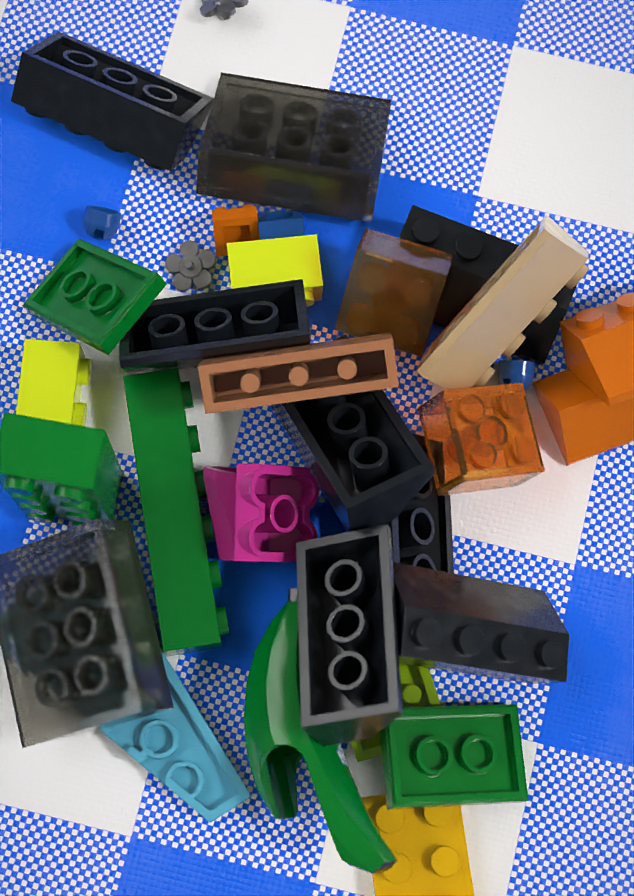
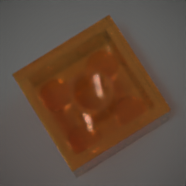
M366 228L356 249L334 330L356 337L391 332L395 349L422 357L453 254Z
M523 383L442 390L418 407L429 459L435 468L433 476L438 496L514 487L545 471Z

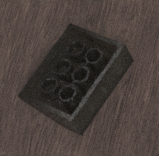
M221 72L198 152L196 194L372 223L392 100Z
M97 518L0 554V645L22 748L126 723L174 708L131 521Z

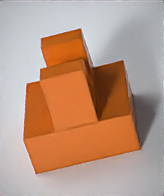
M243 204L240 208L225 209V206L211 210L216 257L228 256L227 243L260 240L256 206Z

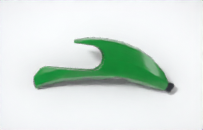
M289 588L288 602L272 619L255 650L246 683L244 705L245 743L255 786L275 819L296 818L298 812L296 770L300 760L304 757L327 827L340 859L352 867L372 874H379L392 868L398 860L381 837L365 808L341 744L323 746L301 727L297 588Z

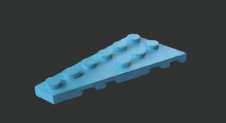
M102 552L0 614V646L209 823L252 797Z

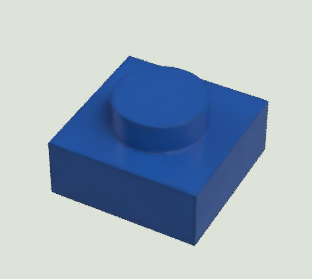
M300 209L257 213L260 240L305 236L304 219Z

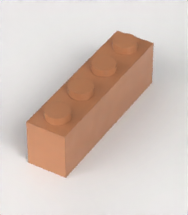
M391 332L202 359L198 365L205 414L399 387Z

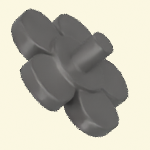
M201 0L200 13L203 17H212L218 13L223 20H228L236 13V8L246 6L248 0Z
M185 241L180 245V253L183 258L177 254H170L166 259L165 267L170 273L176 274L173 278V285L178 290L188 291L192 287L193 282L198 288L205 289L213 281L211 273L205 269H211L216 265V256L209 249L202 250L199 253V246L195 241Z

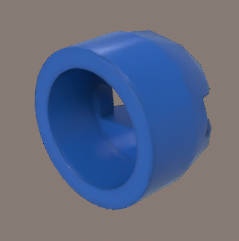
M87 205L84 216V228L91 238H94L96 229L102 230L103 240H108L117 233L122 213L105 207Z
M499 360L498 376L500 384L509 392L527 390L535 376V362Z

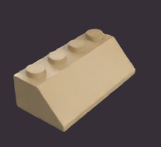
M546 215L425 350L416 372L423 378L462 397L471 387L476 391L480 390L494 374L495 370L491 365L502 353L507 358L510 357L523 343L526 337L521 332L530 322L534 320L540 324L557 305V302L552 298L565 285L571 290L589 270L585 265V262L589 259V251Z

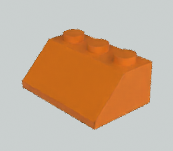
M634 292L625 293L619 296L617 300L597 308L583 309L576 316L560 321L566 368L609 407L634 398Z

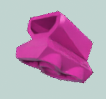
M237 464V467L203 466L204 484L219 560L296 562V542L318 538L317 530L309 520L310 509L315 506L319 495L318 483L311 474L310 467L270 464Z

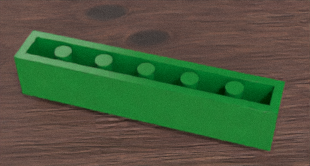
M178 367L123 376L163 652L168 657L222 648L221 635L230 633L225 606L216 607L213 589L222 588L218 560L209 561L206 543L215 542L211 515L201 514L199 498L207 497L203 469H194L192 453L201 452L197 424L188 426L185 409L194 408L190 381L181 382Z

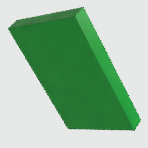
M77 239L22 306L32 316L109 355L167 283L156 272L82 239Z
M517 704L402 708V715L380 731L387 810L507 804L529 801Z

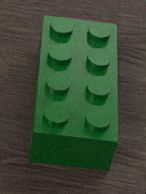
M4 412L0 427V484L2 489L17 504L18 509L26 512V518L41 523H53L54 517L73 520V527L95 532L100 530V525L113 527L124 474L106 431Z

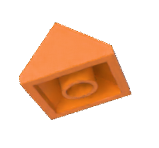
M568 369L532 383L566 466L634 441V398L609 407Z

